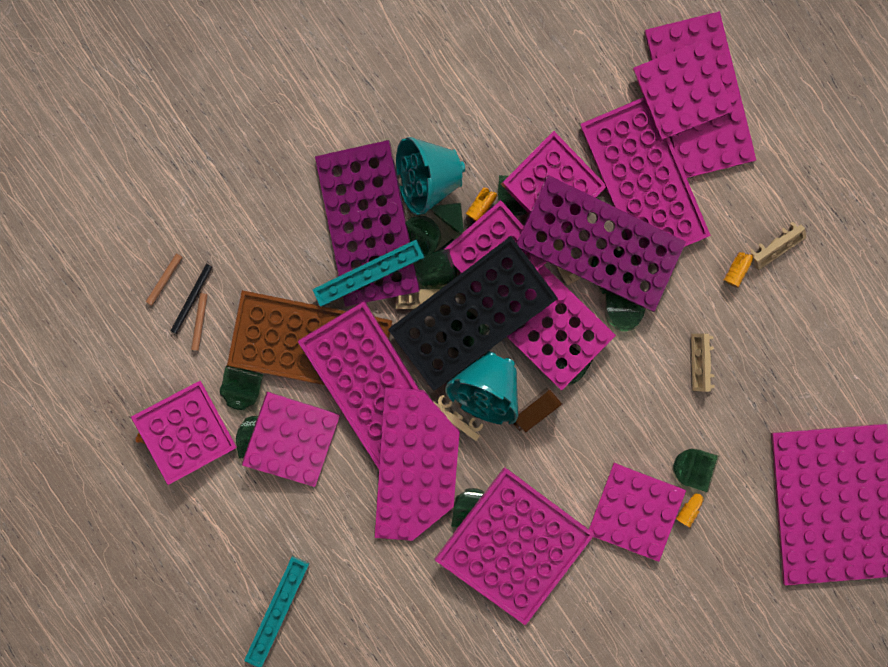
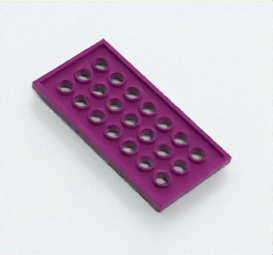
M390 140L315 156L339 276L353 270L352 263L355 260H359L362 266L370 262L373 256L379 258L410 243ZM373 158L379 160V166L376 169L370 167V161ZM355 162H359L361 165V169L357 173H354L351 169L352 164ZM336 166L342 168V174L339 177L333 174ZM376 177L383 179V185L379 188L374 186V179ZM358 181H363L365 184V188L361 192L355 189ZM340 185L346 187V193L342 196L337 193V188ZM380 196L387 198V203L383 207H380L377 203ZM361 200H367L368 208L364 211L359 208ZM343 204L350 206V211L346 215L341 212ZM387 214L390 216L391 222L385 226L382 224L381 218ZM367 218L372 221V227L368 230L363 227V221ZM348 222H351L354 226V230L351 233H346L344 229ZM389 233L393 234L395 238L394 242L390 245L385 242V236ZM370 237L376 240L374 248H369L366 244L367 239ZM351 241H355L358 245L355 252H351L348 249ZM415 263L398 270L402 274L400 282L393 280L392 273L383 277L384 282L381 286H377L373 282L366 285L362 290L358 289L343 296L345 307L357 305L363 301L367 303L420 292Z
M547 175L517 240L518 246L523 251L652 312H655L686 241L550 175ZM554 196L561 198L562 204L560 207L553 205L552 199ZM572 204L579 207L577 215L570 213L569 209ZM589 213L596 215V222L593 224L587 221ZM546 214H551L554 217L551 225L546 224L544 221ZM606 221L613 223L614 227L611 232H607L604 228ZM564 222H568L571 225L569 233L562 231L561 226ZM624 229L629 230L631 234L628 240H624L621 236ZM582 230L588 233L586 241H582L579 238V233ZM542 231L545 233L546 239L544 242L537 241V232ZM642 237L648 242L647 247L644 249L639 246V239ZM599 238L603 239L606 243L605 248L602 250L596 246ZM557 239L563 243V248L560 251H557L553 246L554 241ZM658 246H662L665 250L662 257L656 254ZM616 247H620L623 251L620 258L614 256L613 251ZM573 248L580 250V257L578 259H574L571 256ZM633 255H637L640 259L637 266L631 264V257ZM591 256L597 258L598 263L595 267H591L588 264V259ZM651 263L657 267L654 274L648 272V266ZM609 264L615 268V272L611 276L605 271L606 266ZM626 272L632 276V280L628 284L623 281V275ZM642 281H646L649 284L646 292L640 289Z

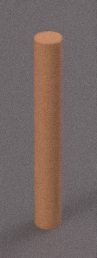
M175 254L147 298L146 302L148 304H154L183 258L181 255Z
M200 293L191 350L199 351L208 294Z

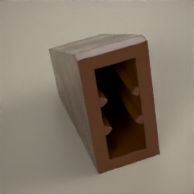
M546 387L518 411V418L513 424L519 431L523 429L526 433L560 407L562 403Z

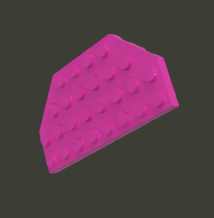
M385 387L375 538L413 541L454 507L460 431L424 390Z

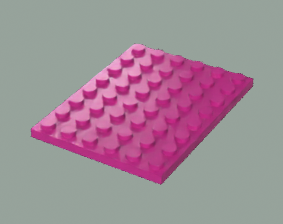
M887 424L771 433L783 584L797 585L888 577Z

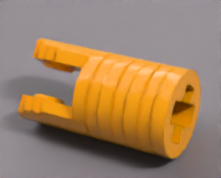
M483 187L465 215L476 222L489 210L497 198V193L489 192L488 188Z
M739 252L723 281L739 288L753 261V256Z
M696 493L692 495L693 497H691L688 503L685 502L676 517L678 521L689 528L700 513L699 508L704 500L702 494Z

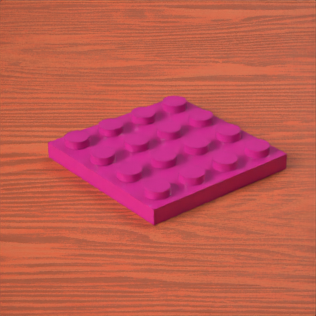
M706 39L633 68L660 140L734 111Z
M555 131L551 132L501 183L529 214L547 175L595 198L606 187L605 183ZM554 196L552 203L554 206L560 207L562 200L559 196ZM572 204L569 209L570 213L577 215L579 207ZM546 214L544 216L545 223L551 225L554 217L551 214ZM568 222L562 224V231L570 225Z
M500 200L443 250V253L462 273L508 237L512 236L517 242L524 226ZM523 251L537 270H540L548 263ZM506 257L502 260V266L505 269L512 267L513 261L510 258ZM490 269L487 271L486 276L489 280L494 281L497 278V272ZM521 273L515 274L514 282L518 285L523 284L525 280L524 275ZM474 281L471 284L477 292L482 288L481 283L478 281ZM501 285L498 288V293L501 296H507L509 288L506 285ZM485 297L484 300L492 307L493 299Z
M201 380L131 416L134 425L167 485L237 448Z
M267 391L243 458L242 466L315 487L340 415Z
M613 462L589 530L595 534L593 536L595 538L659 562L686 490Z

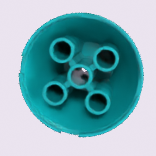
M406 137L399 142L396 152V173L401 176L402 186H399L403 200L413 214H425L457 188L462 187V173L465 172V164L463 161H460L455 149L451 150L413 137Z
M487 351L486 355L480 357L450 380L445 387V392L452 402L456 400L461 404L460 408L481 420L502 425L503 422H508L510 425L515 423L518 418L517 370L514 367L515 362L509 358L503 359L494 352Z

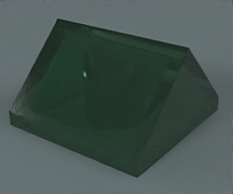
M461 203L436 205L431 208V212L459 235L464 232Z

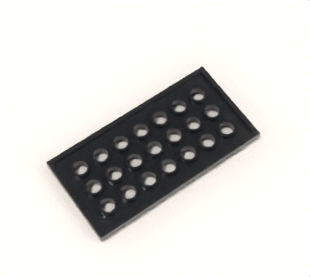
M510 236L391 326L388 331L433 391H435L556 301L558 297L518 246L514 238ZM506 257L513 261L510 269H505L502 266V260ZM490 269L497 272V278L494 281L489 280L486 276L487 271ZM521 273L524 275L525 280L523 284L518 285L514 282L515 274ZM478 281L481 283L482 288L479 292L472 291V282ZM501 285H506L509 288L507 296H501L498 293V288ZM528 289L535 290L536 298L534 300L526 298L525 293ZM458 293L465 294V303L459 304L456 301ZM485 297L493 299L492 307L486 308L483 305ZM512 301L520 303L521 308L518 312L510 309ZM446 304L450 307L451 312L449 315L441 313L440 308L442 305ZM474 308L477 310L478 316L476 319H470L467 316L469 309ZM501 312L504 314L505 321L503 323L495 321L494 316L496 313ZM427 316H432L435 319L433 327H428L425 324ZM454 320L461 321L462 329L460 331H455L452 328ZM481 324L489 326L490 331L487 335H482L479 332ZM412 328L419 329L420 336L418 338L411 337L410 330ZM438 332L446 333L447 340L445 342L437 340ZM465 336L473 337L474 344L472 346L464 344ZM424 343H428L432 347L429 354L422 352L421 347ZM455 347L458 349L459 354L456 358L449 356V348ZM435 359L443 361L442 369L434 368L433 361Z

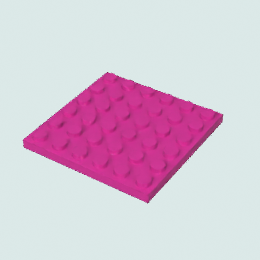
M504 467L434 559L522 624L526 625L595 534Z

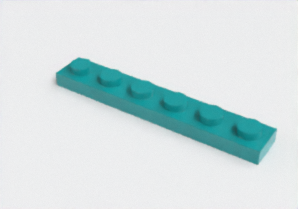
M414 240L312 290L320 307L425 257L418 241Z
M295 556L291 557L244 659L245 662L256 667L263 666L310 563Z

